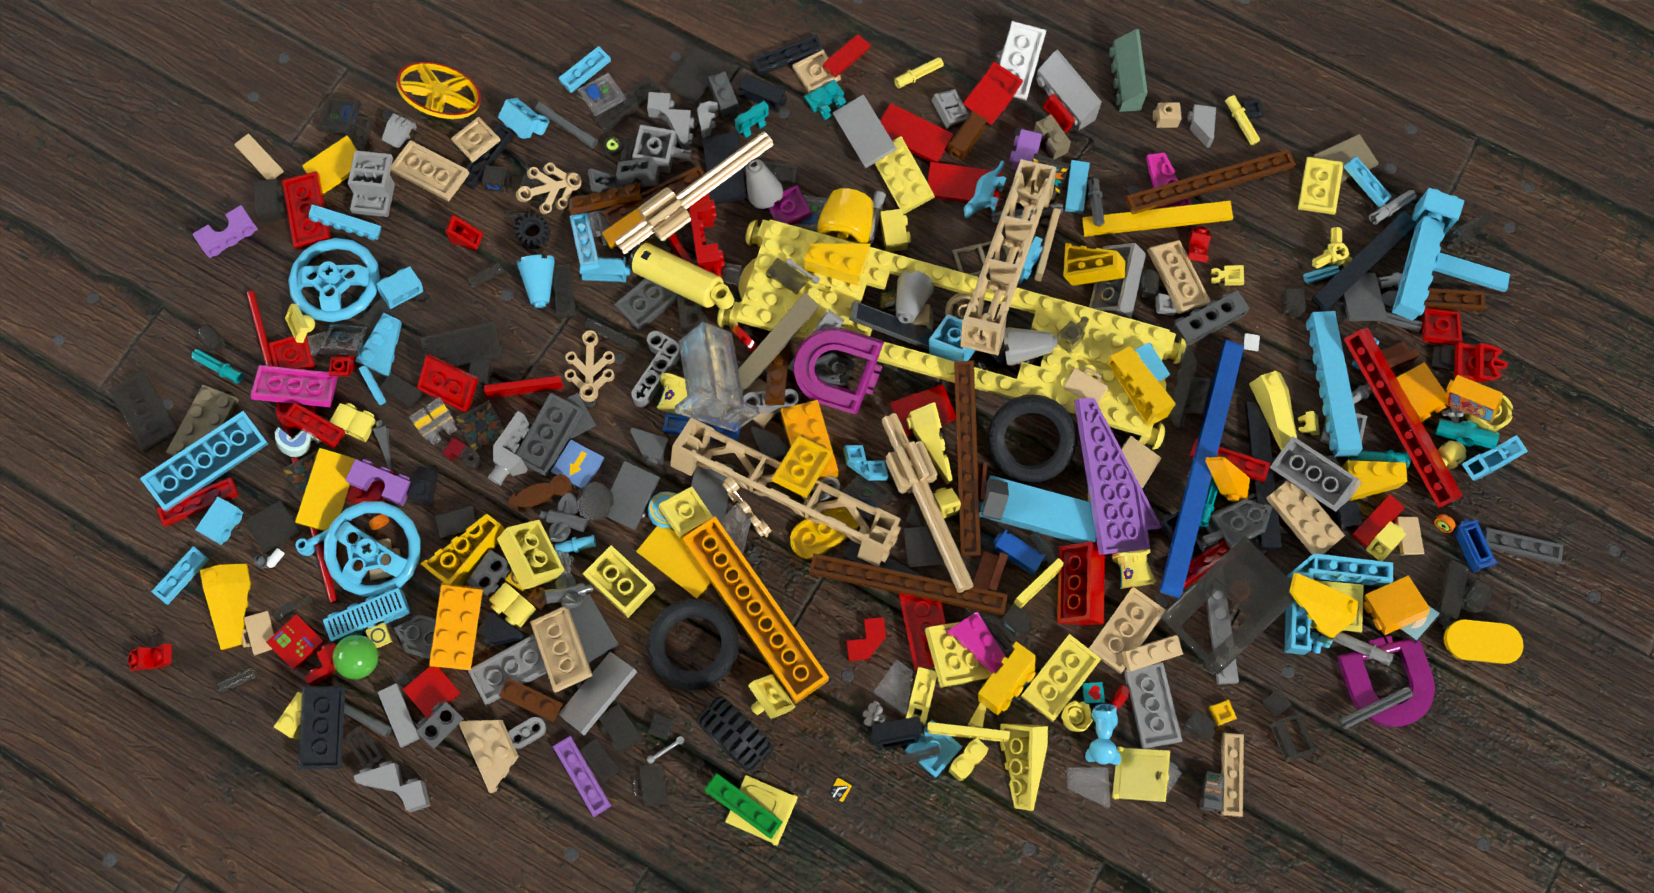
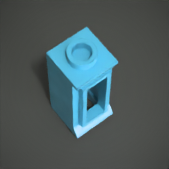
M598 257L600 268L581 271L580 268L582 280L626 282L627 275L630 276V268L626 257H624V260L621 258Z

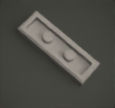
M396 683L379 691V697L400 747L402 748L421 739L419 734L416 733L417 728L399 685Z

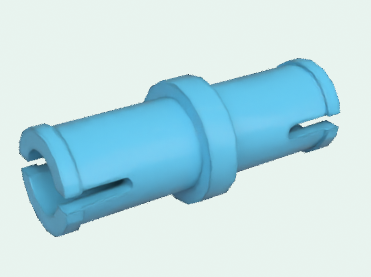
M594 535L578 539L573 537L572 540L555 543L557 555L573 551L578 553L580 550L596 547Z

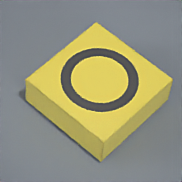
M385 623L365 630L367 637L374 642L377 648L392 642Z

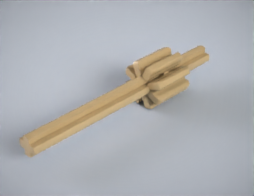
M763 131L679 194L675 195L667 187L638 208L643 220L614 240L617 246L626 254L653 233L661 241L666 240L691 221V217L686 210L688 207L772 147V139Z
M896 413L882 418V424L894 449V452L887 454L886 464L897 489L902 494L906 492L908 494L914 493L957 592L961 593L969 590L974 584L928 483H933L937 479V472L926 447L921 441L917 443L908 441Z

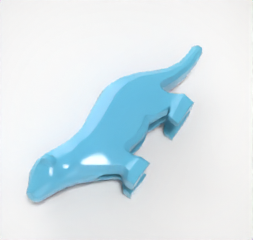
M1003 160L997 169L986 173L978 180L974 197L964 207L965 218H969L978 210L990 207L993 212L995 211L998 198L993 197L994 191L998 188L1002 192L1006 181L1004 176L997 177L1004 166Z

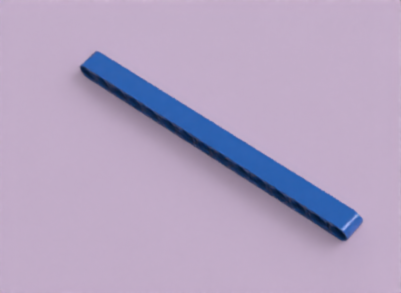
M1225 339L1220 352L1159 590L1160 593L1178 599L1183 592L1212 477L1205 460L1206 457H1217L1244 349L1243 344Z

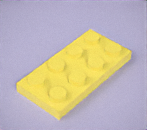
M902 136L892 141L897 150L875 162V165L904 215L935 198Z
M1069 634L1021 697L1053 722L1101 658Z

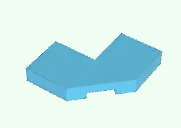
M863 445L844 446L843 451L847 466L868 481L888 479L885 461H866Z

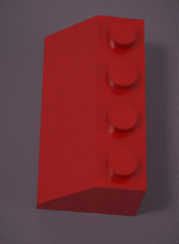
M1094 542L1059 546V559L1063 562V566L1058 573L1057 623L1086 626L1104 624L1105 554L1099 555L1098 545Z

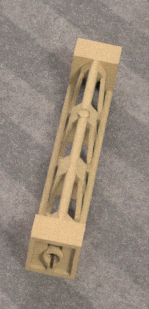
M1020 160L974 293L962 321L961 347L994 355L999 354L1004 340L1007 313L1043 207L1048 208L1053 194L1057 167ZM1016 203H1020L1024 207L1021 219L1014 218ZM1032 209H1034L1030 221H1028L1030 212ZM1004 224H1005L1006 238H1004L1003 235H1002V233H1001ZM1001 245H1006L1010 249L1006 262L999 261ZM1019 251L1016 263L1013 264L1016 253ZM989 268L991 281H988L986 278V274ZM991 288L994 291V296L988 314L982 315L985 290ZM1004 294L997 318L994 320L1001 296ZM978 297H979L978 311H977L975 305H976V302H977Z
M690 418L673 444L671 467L690 476L697 466L711 469L726 477L731 476L741 487L759 496H767L790 507L796 514L815 523L824 524L847 535L852 541L861 545L857 557L876 567H879L881 561L886 562L891 547L897 541V536L901 530V527L898 526L900 518L880 508H874L818 480L814 485L817 489L812 497L810 495L807 498L803 497L805 500L803 505L775 489L767 488V483L773 482L772 477L774 474L762 476L765 463L778 469L781 462L715 431L714 428L698 420ZM710 436L727 444L724 447L708 449ZM735 453L749 472L748 478L717 461H711L712 457ZM745 453L761 460L756 469L749 462ZM821 490L838 498V500L817 503ZM846 507L860 526V531L853 530L847 527L846 524L821 514L822 510ZM856 507L875 516L871 529H869Z

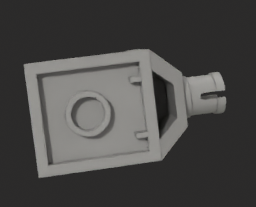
M517 411L493 445V462L496 466L488 478L501 486L509 474L516 476L526 473L528 470L522 458L515 454L519 448V443L525 438L531 428L525 415Z

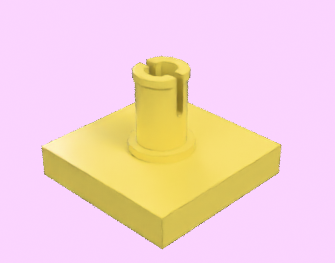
M774 674L757 679L748 685L757 698V701L751 705V709L756 715L765 710L770 719H773L795 708V705Z

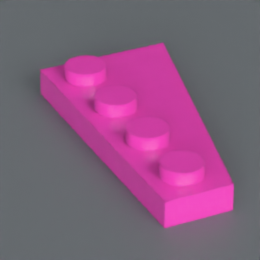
M1165 153L1147 155L1146 162L1153 188L1178 181L1175 170ZM1188 198L1158 208L1192 205V201Z

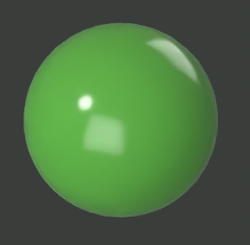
M362 635L347 636L336 645L333 651V665L337 672L345 678H364L371 674L377 666L379 659L378 649L368 637Z

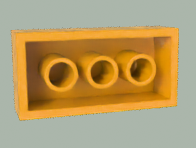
M818 400L781 409V418L790 448L797 436L800 435L833 451ZM832 454L818 480L828 476L838 477V468L834 454Z
M441 583L429 666L471 670L482 588Z

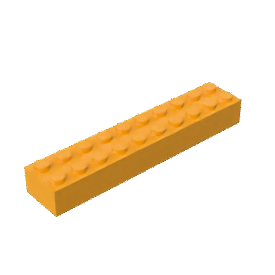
M716 516L682 538L684 545L794 703L797 704L828 682L829 677Z

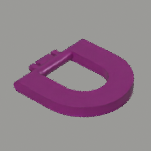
M825 328L816 331L808 336L797 350L794 361V373L797 384L802 392L813 401L818 400L820 404L857 414L865 393H873V388H875L880 375L876 371L881 372L882 366L876 363L884 342L844 328ZM830 350H840L868 359L856 391L821 380L814 368L818 357Z
M1390 635L1386 636L1385 640L1382 637L1367 641L1368 644L1372 646L1377 645L1378 648L1389 653L1399 651L1410 683V689L1413 692V696L1406 699L1403 703L1394 705L1367 719L1386 727H1401L1419 720L1429 710L1435 692L1433 675L1420 639L1416 640L1412 637L1393 642ZM1357 651L1339 655L1337 657L1349 695L1356 708L1360 710L1380 700L1372 688L1363 660L1369 659V656Z

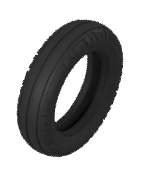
M1023 395L1005 403L993 416L988 429V448L996 465L1008 476L1024 482H1041L1057 476L1069 465L1077 447V430L1069 412L1055 400L1041 395ZM1026 413H1038L1053 421L1060 434V443L1057 451L1051 458L1042 463L1027 464L1011 455L1006 447L1005 432L1008 425L1016 417Z
M685 599L666 607L653 621L647 638V653L655 672L668 684L684 690H701L721 681L732 669L739 650L738 632L731 617L718 605L703 599ZM697 617L709 621L716 627L721 636V649L716 660L710 666L699 671H685L677 668L669 661L665 652V641L670 629L676 623L686 618Z

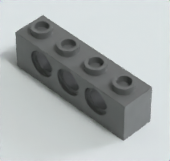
M1238 290L1233 293L1227 292L1220 300H1212L1206 304L1205 308L1201 310L1199 308L1195 309L1190 313V316L1177 319L1171 331L1176 333L1175 337L1178 342L1182 337L1187 347L1245 316L1250 307ZM1221 307L1226 308L1228 312L1223 311ZM1206 316L1212 317L1213 320L1207 319ZM1190 324L1196 325L1197 329L1192 328Z

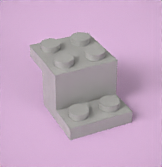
M355 151L348 185L354 193L350 208L351 213L388 217L395 183L390 176L393 161L391 154Z

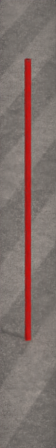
M249 291L246 294L266 366L274 367L254 291ZM282 425L283 431L293 439L292 430ZM291 457L294 470H298V464L301 466L299 457ZM299 488L301 498L303 499V490L302 488ZM309 527L312 537L320 534L318 529ZM321 541L314 546L329 602L333 604L338 602L331 575L324 560V548Z

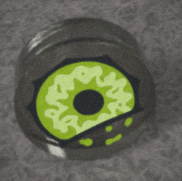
M609 137L604 142L607 154L615 156L621 153L623 146L618 137Z

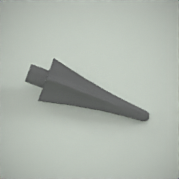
M378 420L375 422L376 428L373 431L382 449L388 469L393 470L390 455L389 428H386V425L384 426L383 420Z

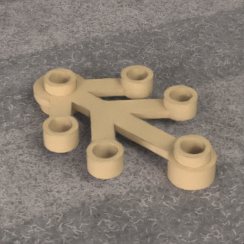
M547 163L543 167V171L547 175H556L562 179L561 181L553 180L541 173L536 167L528 169L527 176L530 179L536 178L546 185L531 189L527 186H522L516 191V197L521 202H527L532 196L549 192L545 202L539 207L542 214L551 212L553 201L558 190L561 188H565L562 197L555 204L558 209H565L568 206V200L572 191L579 189L582 183L581 177L577 173L570 172L567 174L556 168L553 163ZM547 166L552 168V172L547 169ZM531 170L536 173L535 176L531 174ZM570 179L574 181V185L570 183ZM521 192L525 194V198L521 196ZM560 201L564 203V207L560 205ZM544 205L547 206L548 211L543 209Z
M589 330L582 336L583 342L586 345V366L577 358L574 352H568L565 356L567 363L573 364L585 376L584 383L577 377L574 370L569 369L565 372L566 380L573 382L580 389L579 395L586 402L594 401L598 397V389L606 382L612 381L615 377L611 369H606L603 371V375L593 383V376L605 365L612 364L615 361V356L613 352L607 351L594 365V346L598 343V337L594 331ZM593 338L594 341L589 343L588 339ZM611 355L612 359L607 360L606 357ZM570 356L575 357L573 360H568ZM573 373L574 376L572 378H568V374ZM607 373L612 374L609 378L605 377ZM592 391V394L587 396L586 392Z
M729 476L722 484L728 492V496L733 502L738 501L740 503L739 511L744 517L747 515L750 517L749 520L755 526L754 529L760 537L764 535L767 538L771 532L770 528L763 519L759 520L752 513L749 505L736 492L740 487Z

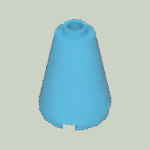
M541 255L522 257L521 261L517 260V266L530 304L535 305V308L546 307V304L550 301L555 263L554 257L547 255V259H543Z

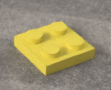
M693 487L659 504V509L679 538L689 534L713 518Z

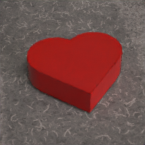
M1122 684L1110 705L1117 706V710H1119L1128 698L1129 688Z

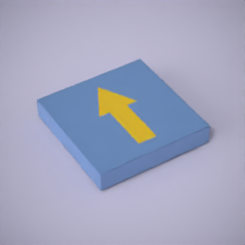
M570 440L552 468L551 473L555 476L559 474L566 475L570 478L572 485L585 491L604 461V457Z

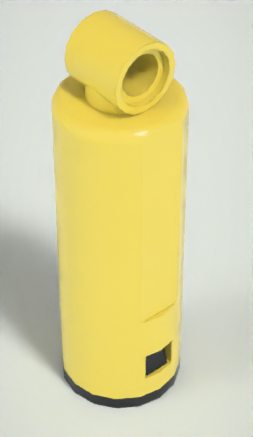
M646 241L639 243L633 250L629 260V268L633 273L706 308L716 304L720 309H728L733 305L734 297L728 286L724 285L723 279L720 276Z

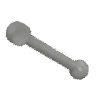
M788 258L786 260L787 265H792L797 270L811 278L814 284L819 283V276H813L812 274H810L809 272L795 264L791 258Z
M682 736L677 737L674 743L655 755L648 756L647 762L652 764L656 758L676 745H682L684 738Z

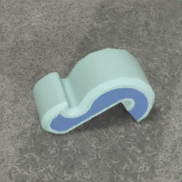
M279 427L275 431L277 447L291 457L305 455L310 450L311 441L314 440L317 444L321 442L303 430L293 439Z

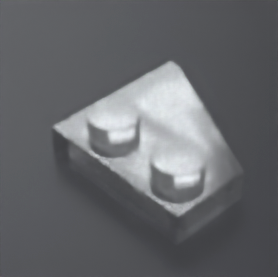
M738 503L720 523L743 554L751 524L749 519L752 517L749 513L745 514L739 506L740 503Z
M896 659L873 693L900 713L906 715L913 671Z
M1108 767L1066 768L1068 790L1076 794L1078 793L1084 798L1102 805L1104 808H1110Z

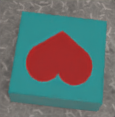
M1103 682L1082 684L1083 701L1086 704L1105 702Z

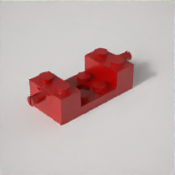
M707 193L689 207L699 267L722 278V269L725 268L722 249L718 250L717 243L706 245L704 227L714 226L713 219H717L714 199L710 200V195Z

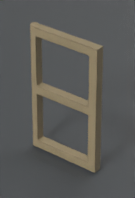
M992 241L952 250L958 271L963 273L957 253L978 249L982 264L984 265L985 255L982 247L990 246ZM1003 245L1006 256H1008L1009 248ZM981 271L970 273V275L978 277Z

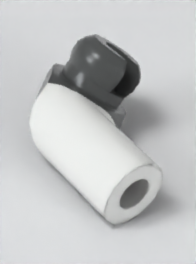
M276 548L271 556L263 557L257 555L254 558V564L261 569L272 568L285 553Z

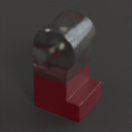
M454 437L442 452L445 458L451 462L454 458H457L469 470H477L482 465L479 454Z

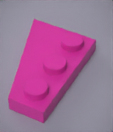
M978 612L973 613L946 631L950 636L960 641L959 644L964 649L970 650L974 654V658L991 674L998 671L1004 665L1001 661L1006 656Z

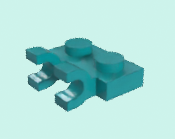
M835 80L804 96V100L813 112L819 111L824 120L831 117L829 104L834 102L836 107L840 109L846 103V100L843 98L844 92Z
M763 101L760 104H755L749 111L741 113L735 119V129L739 134L743 132L745 139L751 135L750 127L757 123L759 129L766 126L764 118L769 115L766 102Z

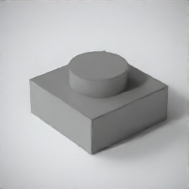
M1158 294L1155 297L1157 313L1174 316L1177 313L1170 295Z

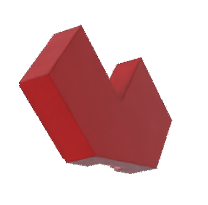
M884 617L864 619L866 639L847 641L849 662L869 660L875 650L885 640Z

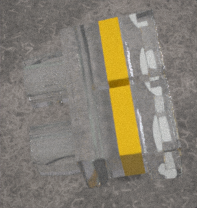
M440 397L425 406L433 417V421L424 408L409 417L425 440H428L433 445L441 441V437L438 435V432L444 429L448 435L457 430L454 424L455 420Z

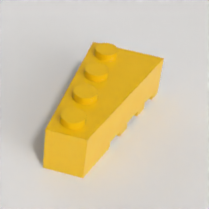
M1129 346L1110 356L1107 362L1108 366L1147 427L1168 417L1176 403L1146 367L1138 353Z

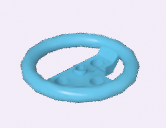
M332 238L318 241L305 249L293 263L288 279L290 296L301 312L315 320L337 322L350 319L365 310L376 296L377 283L380 282L378 263L367 248L354 240ZM340 249L351 251L359 256L367 268L360 265H335L333 262H324L320 266H307V264L322 252ZM349 272H355L352 278H346ZM317 273V277L315 279H308L310 274ZM351 285L366 287L356 302L342 309L341 294ZM303 287H314L320 292L321 309L308 303L301 291ZM335 290L332 296H326L327 291Z
M364 501L345 509L331 523L324 539V560L331 577L344 590L361 597L380 596L387 589L401 588L413 576L420 560V537L414 522L400 508L383 501ZM365 513H381L393 518L403 528L408 539L407 559L352 525L350 521ZM352 532L358 535V540L354 544L350 543L348 539ZM337 540L347 547L349 561L344 566L343 571L336 557ZM384 554L391 556L389 565H384L381 561ZM356 560L363 562V568L360 571L354 569V562ZM381 568L395 576L393 579L379 585H364L361 583L367 571Z

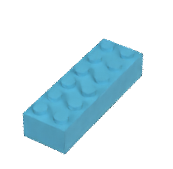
M242 411L140 479L162 509L168 511L267 446L268 443L247 414Z

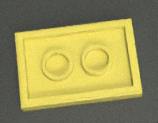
M1312 157L1306 158L1298 204L1299 210L1335 215L1344 162Z
M1058 558L1016 598L1012 607L1019 611L1059 573L1063 562Z

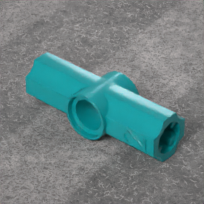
M1439 419L1435 433L1438 436L1457 440L1463 446H1473L1475 444L1491 449L1496 448L1500 435L1499 432L1478 428L1477 424L1471 421L1457 423L1445 419Z

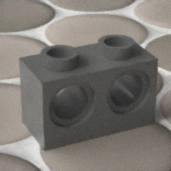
M489 550L467 580V583L471 587L482 588V594L490 599L500 588V583L503 579H506L512 571L511 566L506 559ZM495 564H502L499 570L493 571ZM484 580H490L487 587H481V583Z
M447 700L443 703L439 701L431 709L433 713L428 718L424 716L416 724L418 726L416 733L433 749L464 719ZM444 710H449L452 713V717L449 720H442L440 713ZM433 725L437 728V732L434 735H427L425 728Z

